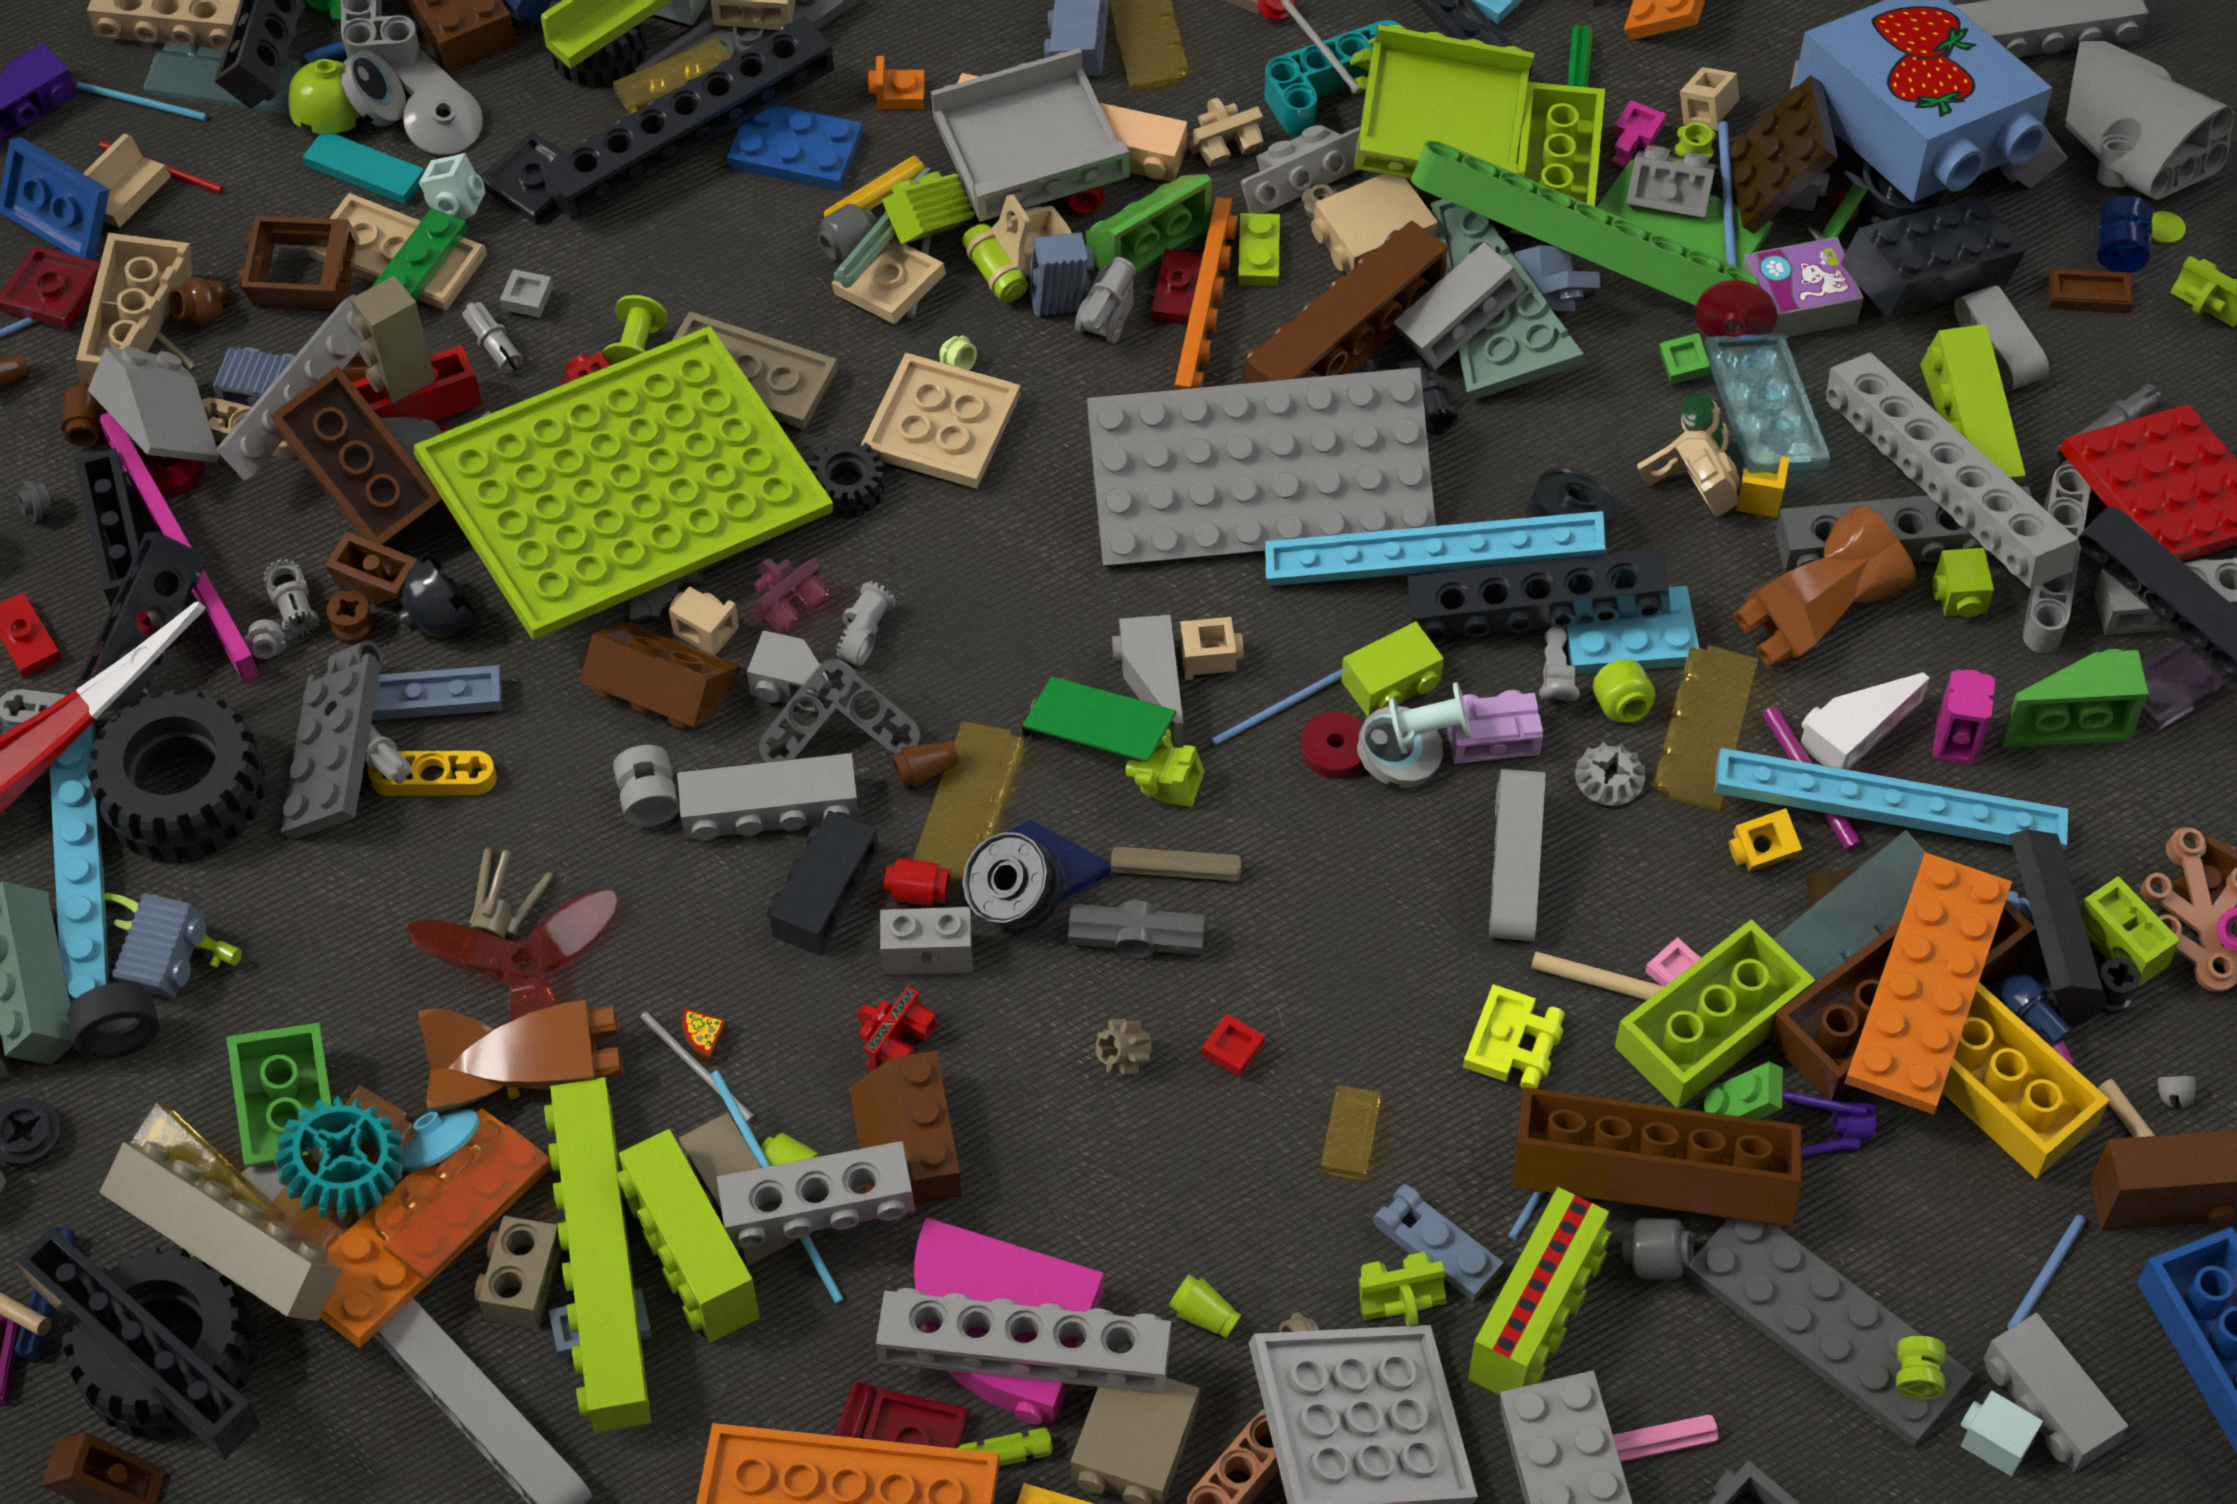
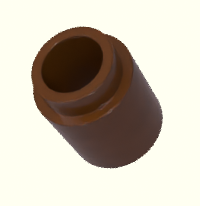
M85 383L72 386L63 394L61 429L70 444L80 447L96 444L104 431L100 422V416L105 414V408L88 391L90 384Z

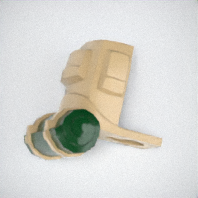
M1696 395L1688 398L1683 403L1680 411L1682 427L1685 432L1666 448L1640 462L1637 468L1647 486L1657 483L1678 470L1686 469L1715 517H1718L1738 504L1737 490L1740 489L1741 483L1736 466L1727 454L1728 437L1731 434L1719 417L1721 414L1716 402L1709 397ZM1664 460H1669L1668 464L1665 467L1658 471L1651 472L1652 468L1656 464Z

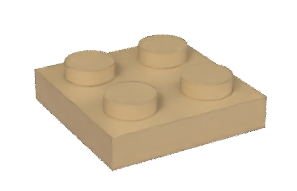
M892 238L851 287L844 288L840 282L835 280L832 282V287L835 295L896 324L946 275L943 262L906 244L901 245L898 240Z

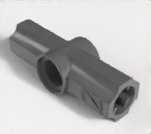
M1140 900L1124 902L1119 908L1072 904L1069 918L1068 944L1115 948L1120 955L1133 959L1150 957L1154 951L1202 956L1205 915L1158 911L1157 907L1153 904Z

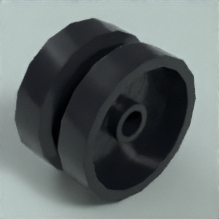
M1865 161L1860 178L1869 186V189L1859 203L1860 212L1856 218L1860 226L1865 227L1942 206L1947 198L1949 189L1946 188L1916 202H1912Z

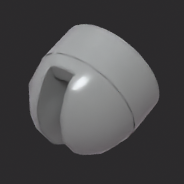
M2195 1076L2159 1077L2158 1092L2164 1104L2170 1108H2175L2176 1096H2179L2182 1108L2191 1104L2196 1092Z

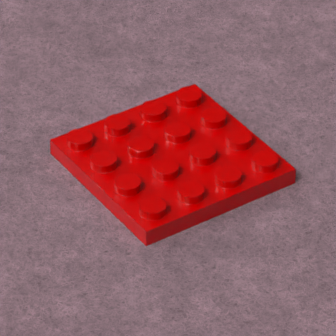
M2189 404L2065 438L2059 450L2105 505L2120 509L2179 560L2185 561L2237 545V459Z

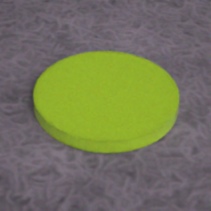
M2160 211L2148 217L2145 223V231L2153 241L2164 245H2171L2182 240L2185 235L2186 226L2184 221L2176 214Z

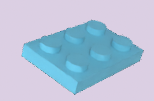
M1687 586L1669 587L1671 614L1658 615L1654 618L1618 619L1610 623L1591 622L1573 624L1570 627L1564 628L1568 633L1566 644L1570 666H1575V674L1598 673L1608 663L1621 659L1636 661L1644 669L1699 665L1701 655Z

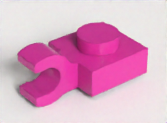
M1630 100L1614 125L1613 136L1617 137L1618 140L1614 146V150H1617L1611 164L1625 168L1631 158H1633L1637 146L1646 148L1647 145L1651 146L1664 126L1666 114Z

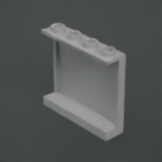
M1080 48L1060 52L1047 58L1030 63H1022L1016 67L992 74H984L975 79L947 85L931 91L933 118L979 222L1000 216L1006 196L1014 195L1024 209L1130 177L1129 150L1125 141L1117 142L1083 70L1082 51Z

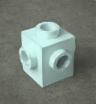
M465 153L431 160L419 182L424 192L425 200L431 208L461 220H465L476 213L486 193L482 178L476 174Z

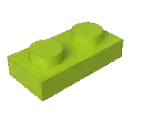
M1240 213L1238 285L1278 286L1280 214Z

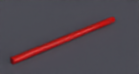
M101 141L99 148L107 150L112 144ZM165 165L172 176L219 194L223 192V186Z

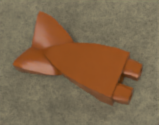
M1857 506L1844 513L1834 523L1826 540L1824 558L1790 570L1761 585L1743 597L1746 602L1733 614V618L1745 633L1752 631L1762 624L1770 637L1755 648L1763 663L1769 666L1782 660L1798 657L1817 644L1853 601L1870 603L1884 600L1912 585L1916 580L1915 567L1908 553L1886 521L1868 506Z
M586 1000L562 1003L528 1013L496 1029L487 1026L479 1020L450 1010L425 1009L418 1011L431 1070L427 1091V1109L430 1112H437L438 1115L472 1104L503 1086L551 1090L550 1086L601 1077L610 1080L624 1075L623 1059L618 1047L603 1050L597 1049L596 1038L619 1035L618 1016L614 1007L590 1008Z

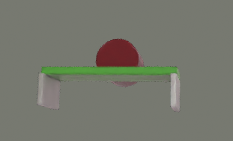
M1845 170L1844 173L1852 181L1853 185L1849 191L1837 190L1830 196L1829 205L1834 211V215L1822 233L1811 227L1808 228L1817 240L1838 237L1847 221H1851L1858 216L1860 212L1859 203L1869 189V186L1862 178Z

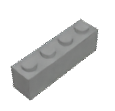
M852 753L677 773L680 814L685 840L697 839L706 841L717 836L733 834L751 836L761 831L778 829L795 831L802 829L804 826H813L816 823L821 824L829 810L856 821L859 820Z

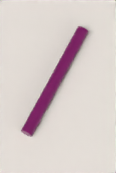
M1778 706L1767 708L1762 715L1788 758L1794 761L1813 764ZM1822 812L1846 852L1855 851L1861 846L1862 842L1846 816Z

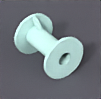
M1458 682L1453 683L1454 699L1399 712L1395 698L1389 699L1393 726L1402 754L1408 753L1407 745L1414 740L1415 735L1462 724L1466 738L1471 737L1467 710Z

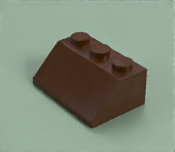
M626 622L593 633L580 682L592 686L593 692L599 696L612 699L620 697L630 701V706L637 711L649 714L657 712L669 717L668 721L672 725L692 729L712 719L739 675L741 666L634 623Z
M937 1050L891 1058L849 1086L859 1149L903 1141L914 1205L962 1197L960 1171ZM866 1184V1189L868 1193L874 1187L872 1185Z

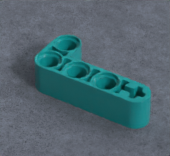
M1383 20L1324 40L1323 42L1353 79L1361 76L1367 78L1369 71L1357 65H1350L1353 54L1369 48L1370 53H1372V47L1367 42L1375 38L1378 25H1400L1399 23L1392 20ZM1315 44L1275 57L1267 63L1265 68V100L1282 128L1287 133L1295 136H1301L1305 129L1315 126L1318 97L1350 87Z

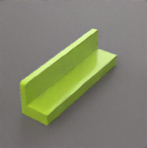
M562 0L541 15L546 47L571 69L675 0Z

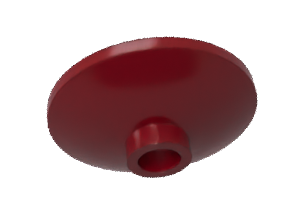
M1739 280L1723 281L1710 286L1699 297L1695 309L1697 324L1706 336L1723 345L1735 347L1753 345L1767 338L1774 330L1778 316L1776 303L1768 292L1753 283Z

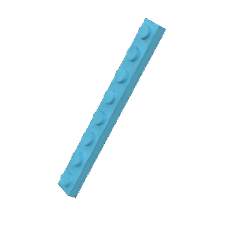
M1603 511L1265 541L1266 580L1268 586L1485 568L1606 554Z
M95 721L50 765L58 943L70 1005L81 994L95 987L110 984L100 810L90 789L91 783L88 778V764L92 760L90 751L93 743L96 741Z
M1720 748L1717 757L1714 793L2006 845H2012L2011 833L2030 829L2056 833L2059 836L2063 851L2067 846V808Z

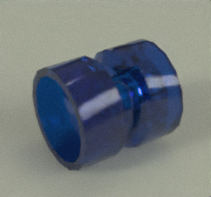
M2120 196L2109 200L2103 205L2099 223L2101 232L2098 235L2097 260L2103 267L2114 272L2130 273L2140 270L2147 265L2150 259L2154 217L2153 209L2149 203L2133 196Z

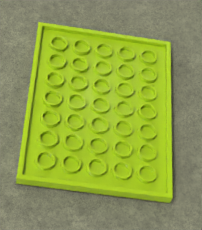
M711 326L414 444L416 459L532 640L830 514L833 510V501Z

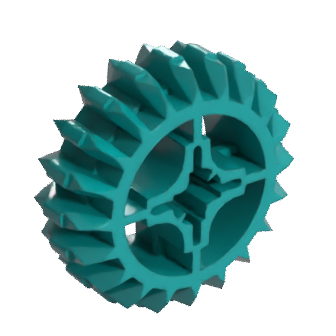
M338 1095L334 1099L333 1106L327 1107L319 1098L315 1103V1112L302 1107L298 1112V1121L289 1119L285 1125L286 1134H280L277 1140V1149L279 1151L275 1154V1166L277 1169H280L278 1171L279 1183L281 1186H287V1196L290 1200L301 1198V1208H303L304 1212L314 1205L318 1206V1215L321 1219L328 1214L329 1210H336L338 1218L342 1221L346 1217V1210L353 1209L361 1218L365 1213V1203L378 1209L382 1204V1195L391 1197L395 1189L394 1182L399 1181L402 1176L403 1168L401 1163L404 1162V1149L399 1146L401 1144L399 1130H392V1121L389 1116L378 1118L376 1105L371 1106L365 1111L361 1110V1102L358 1097L351 1103V1106H344L342 1099ZM363 1141L368 1143L378 1157L376 1165L367 1160L368 1155L361 1151V1143ZM304 1151L313 1155L312 1161L319 1165L316 1176L307 1169L301 1159Z

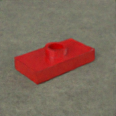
M23 592L0 603V640L23 678L62 659L59 650Z

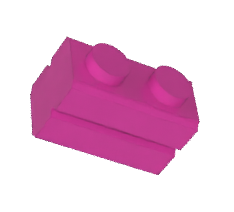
M1975 670L1951 671L1936 719V736L1933 746V757L1937 758L1936 760L1966 765L1976 763L1992 717L1995 678L1991 675L1981 674Z

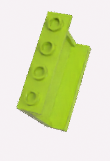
M1378 25L1372 47L1354 169L1411 179L1425 143L1427 141H1439L1518 174L1519 164L1516 163L1528 76L1534 59V53L1523 51L1515 46L1499 47L1488 45L1476 39L1461 40L1450 38L1438 32L1423 33L1407 30L1400 25Z

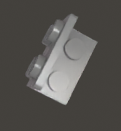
M1647 145L1645 152H1637L1626 204L1699 217L1706 216L1716 164L1708 163L1709 156L1686 152L1684 158L1669 156L1670 149Z

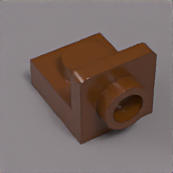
M2208 836L2205 840L2206 851L2201 860L2213 905L2225 889L2228 875L2237 867V849L2226 842H2221L2212 836ZM2183 874L2176 883L2173 892L2192 905L2185 874Z

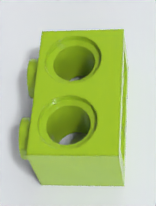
M2119 876L2084 899L2080 910L2089 941L2107 960L2122 957L2134 962L2141 973L2139 986L2170 965L2180 939Z

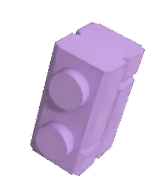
M1508 690L1499 694L1498 697L1479 698L1476 695H1464L1463 699L1469 719L1471 737L1466 738L1462 724L1447 727L1454 764L1540 755L1543 730L1540 715H1538L1535 693L1522 694L1517 690Z

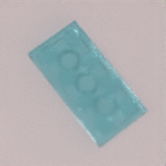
M1784 334L1707 337L1704 349L1710 363V369L1748 472H1778L1781 456L1789 457L1787 471L1826 469L1831 457Z

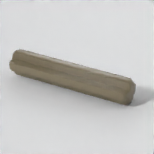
M1114 847L1111 854V870L1115 873L1237 881L1241 875L1242 861L1238 855Z

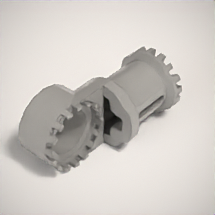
M284 559L283 562L277 560V563H270L271 566H268L266 572H264V582L272 604L279 608L282 615L281 628L284 634H288V636L293 635L294 638H297L298 634L303 637L304 632L310 634V630L314 631L315 627L320 625V619L318 614L311 610L307 599L309 597V589L299 565H295V562L292 560L289 562L288 559ZM287 574L296 578V581L286 582L277 588L273 586L276 578L281 575ZM297 616L301 619V624L297 623Z
M872 581L864 583L860 589L861 596L854 606L846 609L842 615L843 622L847 625V630L844 629L843 631L846 636L840 637L843 643L838 642L837 646L841 647V649H836V652H839L836 655L856 666H862L869 658L876 640L877 624L884 613L892 610L896 604L894 595L888 594V589L884 591L885 587L883 585L879 588V583L875 582L874 584Z

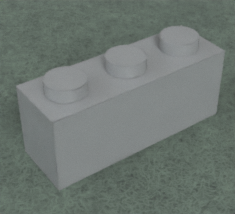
M1483 242L1443 279L1437 281L1415 304L1408 307L1393 323L1406 345L1436 370L1526 289L1514 267Z
M2037 1312L1991 1341L1983 1359L1988 1374L1996 1384L2004 1386L2016 1400L2017 1406L2043 1420L2039 1430L2046 1438L2049 1451L2058 1461L2065 1462L2071 1471L2075 1473L2119 1445L2128 1428V1424Z

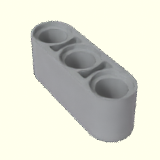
M1992 285L1956 298L1954 310L1961 327L1987 324L2004 390L2012 391L2048 377L2049 363L2043 349L1999 286Z

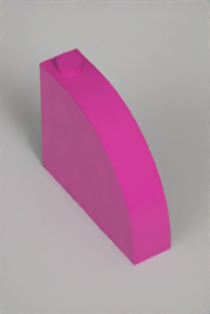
M927 1217L924 1221L917 1242L914 1262L915 1289L921 1291L924 1295L944 1297L946 1294L958 1293L966 1295L972 1300L992 1302V1300L998 1298H1005L1016 1301L1019 1305L1034 1307L1052 1303L1061 1305L1067 1310L1087 1312L1090 1309L1099 1307L1104 1294V1273ZM934 1322L922 1325L924 1333L935 1332L941 1327ZM975 1327L967 1331L966 1335L972 1338H981L989 1331L981 1327ZM1023 1332L1017 1334L1013 1339L1019 1343H1029L1036 1336L1032 1333ZM1071 1337L1062 1341L1061 1344L1067 1348H1077L1084 1342L1079 1338ZM948 1371L963 1387L977 1397L992 1405L1013 1412L1020 1420L1034 1425L1041 1424V1422L1051 1425L1055 1424L1069 1387L1068 1383Z

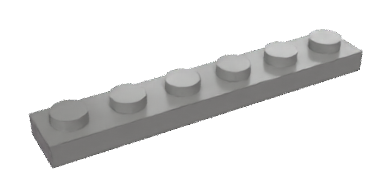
M354 294L345 298L216 448L218 453L243 480L254 476L284 440L272 426L270 415L335 367L339 366L343 370L359 351L358 344L362 343V340L355 332L351 323V318L355 316L351 303V298L355 297Z

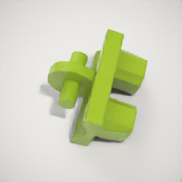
M2189 256L2185 260L2182 271L2170 293L2192 304L2193 313L2200 316L2205 311L2228 325L2235 327L2237 325V279H2232L2219 272L2216 265L2206 259L2199 261Z
M1425 1252L1408 1255L1403 1260V1269L1387 1272L1385 1264L1379 1261L1363 1264L1361 1267V1278H1359L1360 1307L1364 1321L1385 1316L1388 1318L1403 1315L1406 1326H1417V1311L1446 1304L1444 1289L1445 1270L1442 1262L1432 1263Z

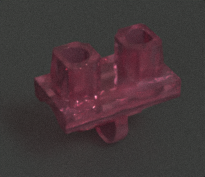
M813 557L786 577L785 575L794 569L788 559H785L778 565L768 558L758 564L762 577L754 583V587L760 593L769 587L772 589L756 600L757 608L751 611L750 615L757 623L766 619L778 632H784L800 616L788 602L796 594L810 610L827 598L829 590L818 575L822 567L821 564Z

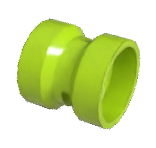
M1910 1336L1898 1341L1897 1360L1901 1364V1370L1896 1375V1390L1900 1395L1911 1399L1930 1400L1939 1398L1944 1394L1945 1376L1940 1371V1366L1944 1364L1946 1359V1346L1942 1341L1928 1336Z

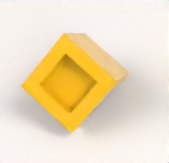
M1781 456L1777 474L1744 468L1736 511L1778 518L1789 457Z

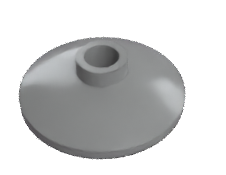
M433 83L417 90L409 98L403 117L404 127L410 140L421 150L436 156H453L469 149L477 141L483 122L481 108L476 99L467 90L450 83ZM438 110H447L451 114L448 117L442 118L436 112Z

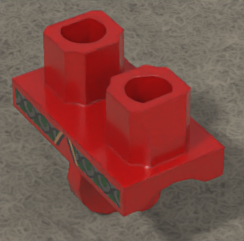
M907 986L893 1006L886 1000H882L877 1008L869 1005L861 1006L856 1017L863 1027L857 1036L867 1043L863 1048L869 1058L866 1069L873 1071L891 1058L915 1054L913 1047L902 1042L907 1032L923 1041L928 1040L937 1027L936 1014L920 1004L919 991Z

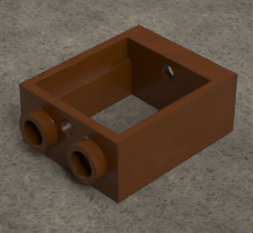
M255 215L252 231H248L246 235L247 258L245 266H241L239 270V287L244 291L252 306L335 310L349 295L359 238L349 220ZM274 245L327 247L320 285L267 282Z

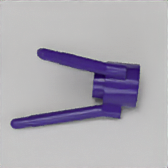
M1782 1091V1100L1788 1103L1833 1112V1133L1841 1134L1842 1139L1801 1147V1158L1842 1149L1859 1150L1861 1140L1873 1139L1876 1128L1874 1104L1843 1103Z

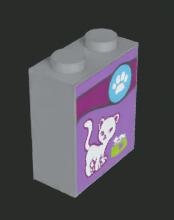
M1838 237L1745 254L1742 269L1750 272L1757 278V286L1768 292L1777 306L1776 326L1764 341L1774 340L1785 335L1796 336L1857 324L1863 296L1857 282L1841 265L1845 254Z

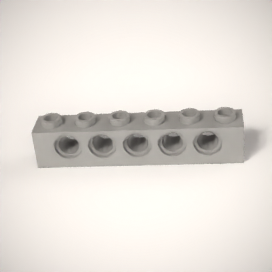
M902 1288L897 1290V1292L884 1291L876 1349L878 1363L1164 1394L1171 1342V1321H1165L1156 1315L1145 1313L1137 1314L1134 1317L1114 1315L1111 1311L1099 1308L1090 1309L1087 1312L1071 1311L1061 1305L1052 1303L1034 1307L1019 1305L1016 1301L1005 1298H998L992 1300V1302L972 1300L970 1297L958 1293H950L940 1297L924 1295V1293L916 1289ZM928 1322H934L941 1326L932 1333H924L918 1329L921 1325ZM975 1327H981L989 1331L981 1338H972L966 1335L967 1331ZM1023 1332L1032 1333L1036 1336L1029 1343H1019L1013 1339L1017 1334ZM1071 1337L1079 1338L1084 1342L1077 1348H1067L1061 1344L1062 1341ZM1122 1342L1130 1345L1132 1349L1126 1353L1118 1354L1112 1352L1109 1347L1115 1343Z

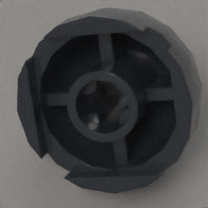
M425 553L411 567L405 578L399 596L403 608L398 611V615L412 632L420 628L430 637L439 639L454 637L478 622L479 618L475 616L477 614L454 580L452 578L449 579L444 573L440 574L438 571L443 567L431 554Z

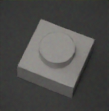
M513 269L500 298L502 310L540 318L553 288L551 277Z

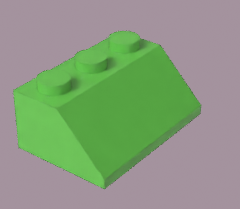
M1207 174L1181 176L1169 184L1161 185L1155 192L1138 202L1128 204L1122 211L1107 220L1094 224L1091 229L1086 231V246L1090 245L1092 248L1094 265L1100 271L1102 267L1112 264L1114 258L1121 257L1127 259L1135 266L1136 275L1162 260L1165 249L1179 250L1208 233L1211 222L1212 179Z

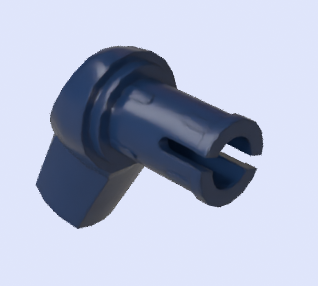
M2026 974L2010 976L1992 982L1986 987L1989 992L2019 1019H2025L2052 1048L2061 1043L2072 1032L2070 1026L2058 1016L2046 1001L2048 991L2031 976Z

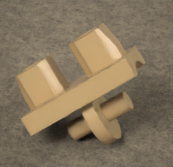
M1213 98L1207 103L1208 113L1198 116L1201 127L1194 129V140L1188 143L1192 154L1200 152L1207 165L1212 168L1223 164L1229 159L1230 153L1225 144L1229 141L1236 140L1242 155L1253 153L1261 148L1263 138L1259 124L1263 116L1258 106L1238 113L1235 103L1224 107L1219 98Z

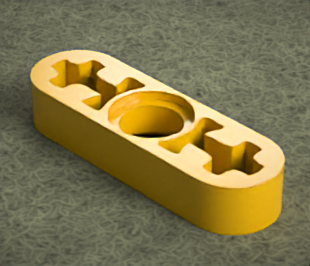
M397 751L410 764L413 779H407V776H405V782L396 784L394 780L383 779V774L379 770L367 767L373 789L385 796L481 795L490 791L497 779L493 760L482 751ZM429 766H439L444 769L442 776L434 781H426L420 777L422 771ZM452 767H457L458 771H455L456 779H453ZM474 768L482 769L478 773L477 778L469 777L473 773Z

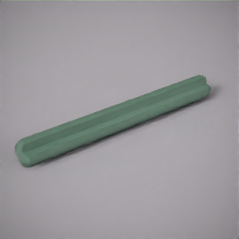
M923 168L914 179L915 184H919L917 181L919 178L932 173V168ZM887 212L834 272L835 281L840 282L842 287H851L896 235Z

